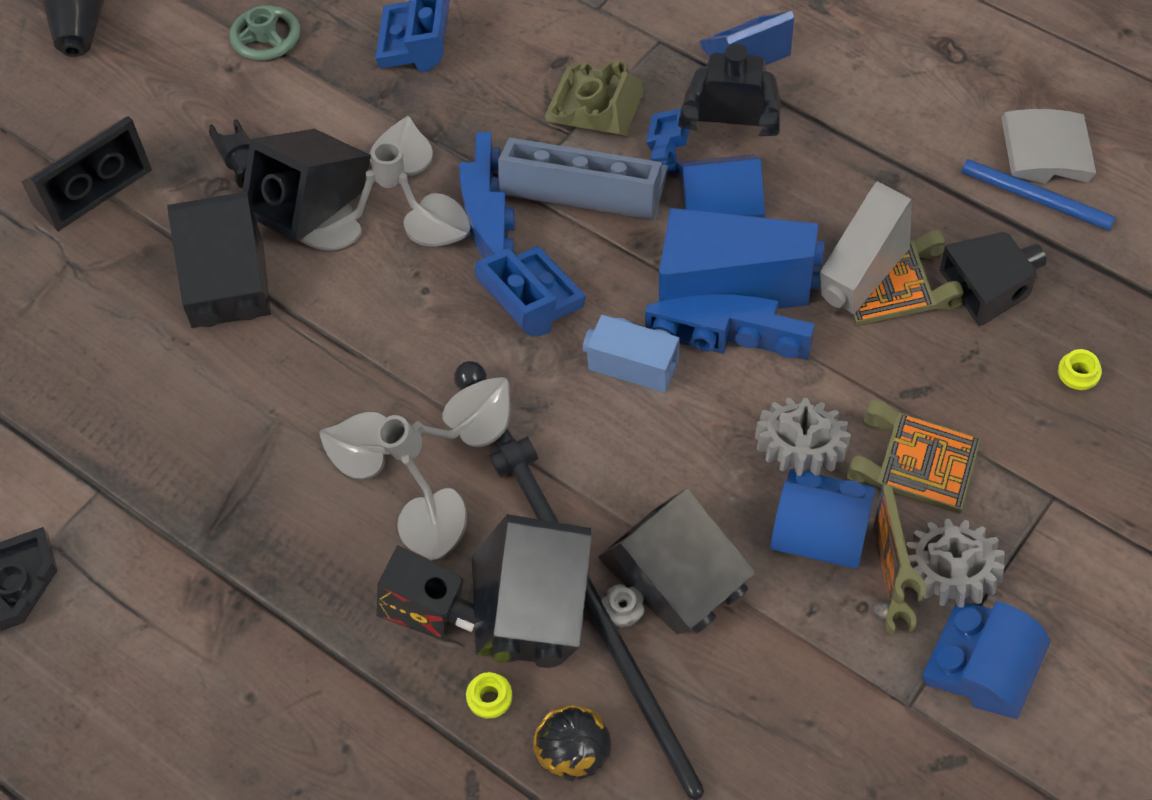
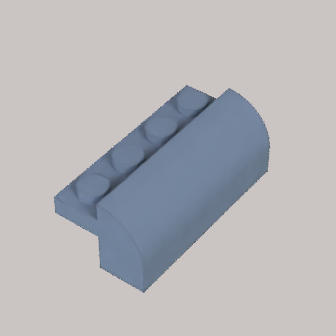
M509 137L498 159L500 191H505L506 196L656 220L659 213V200L668 177V166L662 165V162Z

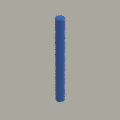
M970 159L966 160L962 168V174L1107 231H1110L1116 216Z

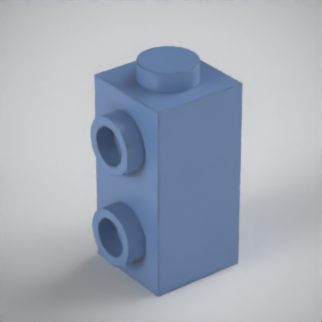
M601 315L596 328H590L586 333L583 342V352L587 353L588 370L666 393L679 362L680 337L673 336L661 329L653 330L635 325L624 318H612Z

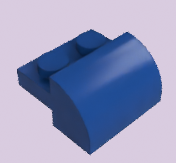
M410 0L383 6L375 57L380 68L415 63L419 72H425L435 67L443 56L450 0Z
M539 246L515 255L507 248L475 262L474 272L477 281L523 331L530 336H541L550 333L552 321L584 307L586 295Z
M790 469L781 493L770 549L858 569L876 487L863 485L856 481H845L822 475L815 476L810 471H804L802 476H798L794 469Z
M996 601L993 609L965 603L964 607L959 608L955 604L922 677L927 686L969 697L975 708L1018 719L1051 641L1048 633L1039 622L1020 609L1006 603Z

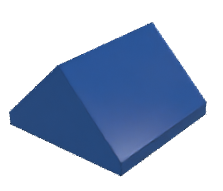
M792 11L762 15L702 39L700 43L709 57L713 53H725L729 45L741 44L747 48L748 55L761 56L765 59V64L768 65L791 55L794 16Z
M750 154L678 162L684 210L765 218L761 158Z

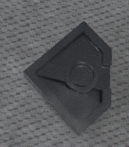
M44 527L0 542V631L25 622L58 571L49 535Z

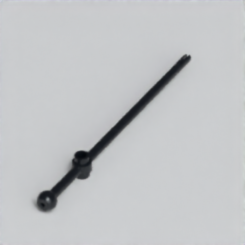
M474 361L463 362L454 373L455 384L460 390L486 380L487 377L485 369L478 362ZM506 428L501 437L496 440L500 450L489 455L500 478L510 473L515 476L537 519L559 523L528 464L539 459L530 439L527 436L516 442L508 428ZM587 574L584 606L687 796L690 799L698 800L703 796V786Z

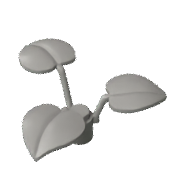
M407 116L384 132L371 147L369 154L371 155L370 165L372 170L366 172L367 180L357 208L352 212V208L348 203L299 241L307 246L327 251L343 249L353 244L362 233L361 226L356 219L362 216L373 182L375 181L384 188H393L401 184L410 207L414 209L406 214L404 229L407 236L417 244L436 247L465 239L470 234L471 226L465 210L457 201L449 196L431 193L425 196L420 204L415 200L408 184L407 175H416L428 168L433 159V150L429 141L417 129L412 119Z
M505 377L491 378L468 386L455 394L446 404L442 414L444 423L452 430L424 426L419 421L411 425L404 417L399 415H392L386 418L377 412H364L354 415L337 425L320 430V438L332 463L343 474L353 479L364 480L378 475L384 467L385 454H391L395 459L402 461L407 466L421 487L425 497L414 498L403 507L397 523L399 536L411 551L432 562L439 561L451 553L460 542L467 525V508L463 498L454 489L444 488L432 494L430 486L413 461L422 449L421 434L447 439H455L460 435L463 442L471 447L491 444L505 432L510 420V384Z

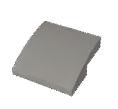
M1025 109L1005 112L1001 116L1012 176L1046 184L1053 175L1088 183L1096 174L1084 114L1053 109Z

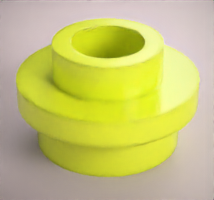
M1083 349L1073 350L1066 354L1058 366V375L1061 381L1068 387L1076 390L1093 388L1099 382L1102 374V368L1096 355ZM1074 370L1082 371L1084 374L1078 373Z
M486 672L478 675L469 683L466 690V700L470 710L482 718H496L504 714L512 702L513 695L509 682L497 673ZM487 692H494L498 695L497 699L490 703L481 700L482 696Z

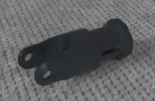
M237 119L233 121L236 134L231 135L218 133L214 125L210 124L209 134L225 165L234 171L237 186L243 189L250 144L249 137Z

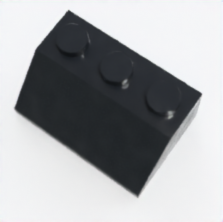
M127 116L117 120L23 180L22 184L33 206L58 232L152 171L134 122Z

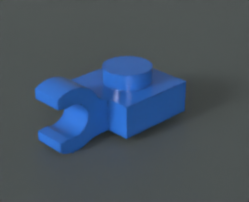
M681 108L652 114L646 140L647 145L652 151L651 160L661 161L662 165H667L668 174L676 173L678 169L676 147L687 145L690 131L678 126Z

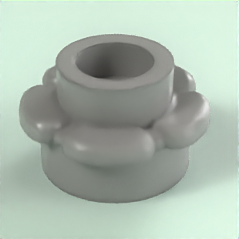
M623 584L612 586L608 589L607 596L601 600L611 620L617 627L626 628L634 625L643 616L645 607L642 605L644 597L635 587L626 588ZM622 601L627 603V606L624 608L619 606V603Z

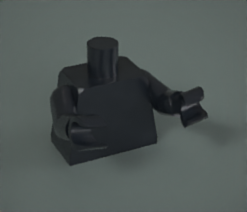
M741 44L729 45L725 53L711 54L707 66H702L694 73L684 97L678 126L693 131H698L696 121L763 126L758 137L779 135L781 102L776 77L766 70L765 59L761 56L748 55L747 48Z

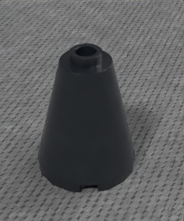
M42 0L54 47L69 57H79L88 52L92 46L104 0Z

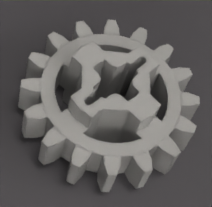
M786 398L785 406L773 402L771 403L770 411L762 410L760 421H757L755 439L758 440L757 450L759 452H766L765 461L767 463L776 460L781 462L779 468L781 471L787 470L790 466L795 468L798 476H802L804 469H810L815 476H818L822 466L829 471L835 470L836 462L843 463L851 437V433L847 432L848 423L847 421H838L839 412L837 410L828 413L824 411L825 403L823 402L814 406L810 404L808 398H803L801 403L795 404L791 398Z
M945 519L944 527L941 528L929 522L927 523V534L916 530L913 542H907L906 549L910 566L925 581L926 592L924 598L927 599L934 594L938 595L939 605L944 606L948 599H955L956 604L960 608L964 607L965 598H971L974 602L980 604L982 603L983 592L994 595L997 583H1002L1005 567V552L998 550V538L991 537L985 539L986 528L981 526L975 531L970 530L968 520H964L960 527L953 526L950 519Z

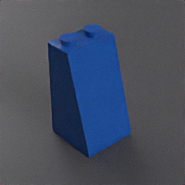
M670 208L659 270V301L705 294H734L778 301V309L808 305L810 289H819L825 241L816 240L818 224Z

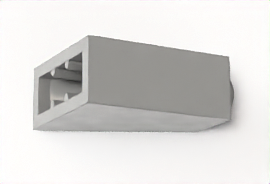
M878 181L874 184L820 271L821 296L829 304L837 308L842 307L855 314L910 249L912 199Z

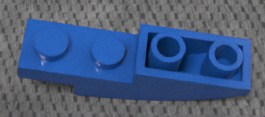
M476 132L475 162H459L464 209L471 226L470 233L483 259L507 248L514 253V239L508 238V231H515L514 207H507L505 191H500L499 177H494V171H498V159L501 153L500 147L493 148L491 132Z
M704 294L666 299L648 304L645 310L646 328L667 331L673 336L680 337V343L693 346L700 351H714L724 354L728 341H731L746 348H759L776 352L786 358L796 357L808 360L812 348L815 324L777 315L778 301L734 294Z

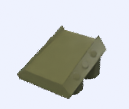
M623 61L610 62L602 69H594L590 63H579L574 67L567 66L545 114L546 121L629 137L628 130L641 99H645L643 80L630 74Z

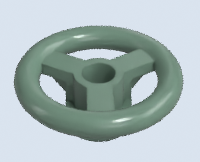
M271 5L257 6L244 12L234 21L230 29L229 39L233 49L239 55L257 61L271 60L286 54L295 46L300 36V24L295 15L287 9ZM278 18L283 19L289 25L290 31L286 39L280 37L276 32L275 27ZM248 24V27L241 33L243 27ZM259 41L262 43L268 42L274 47L257 50L249 48L244 44Z

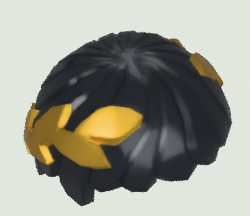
M576 705L561 706L549 712L536 728L533 738V750L537 761L541 764V768L545 771L550 770L551 773L557 776L564 775V778L569 781H574L576 777L585 779L587 776L596 774L598 768H601L607 758H609L612 745L610 733L601 716L587 707Z

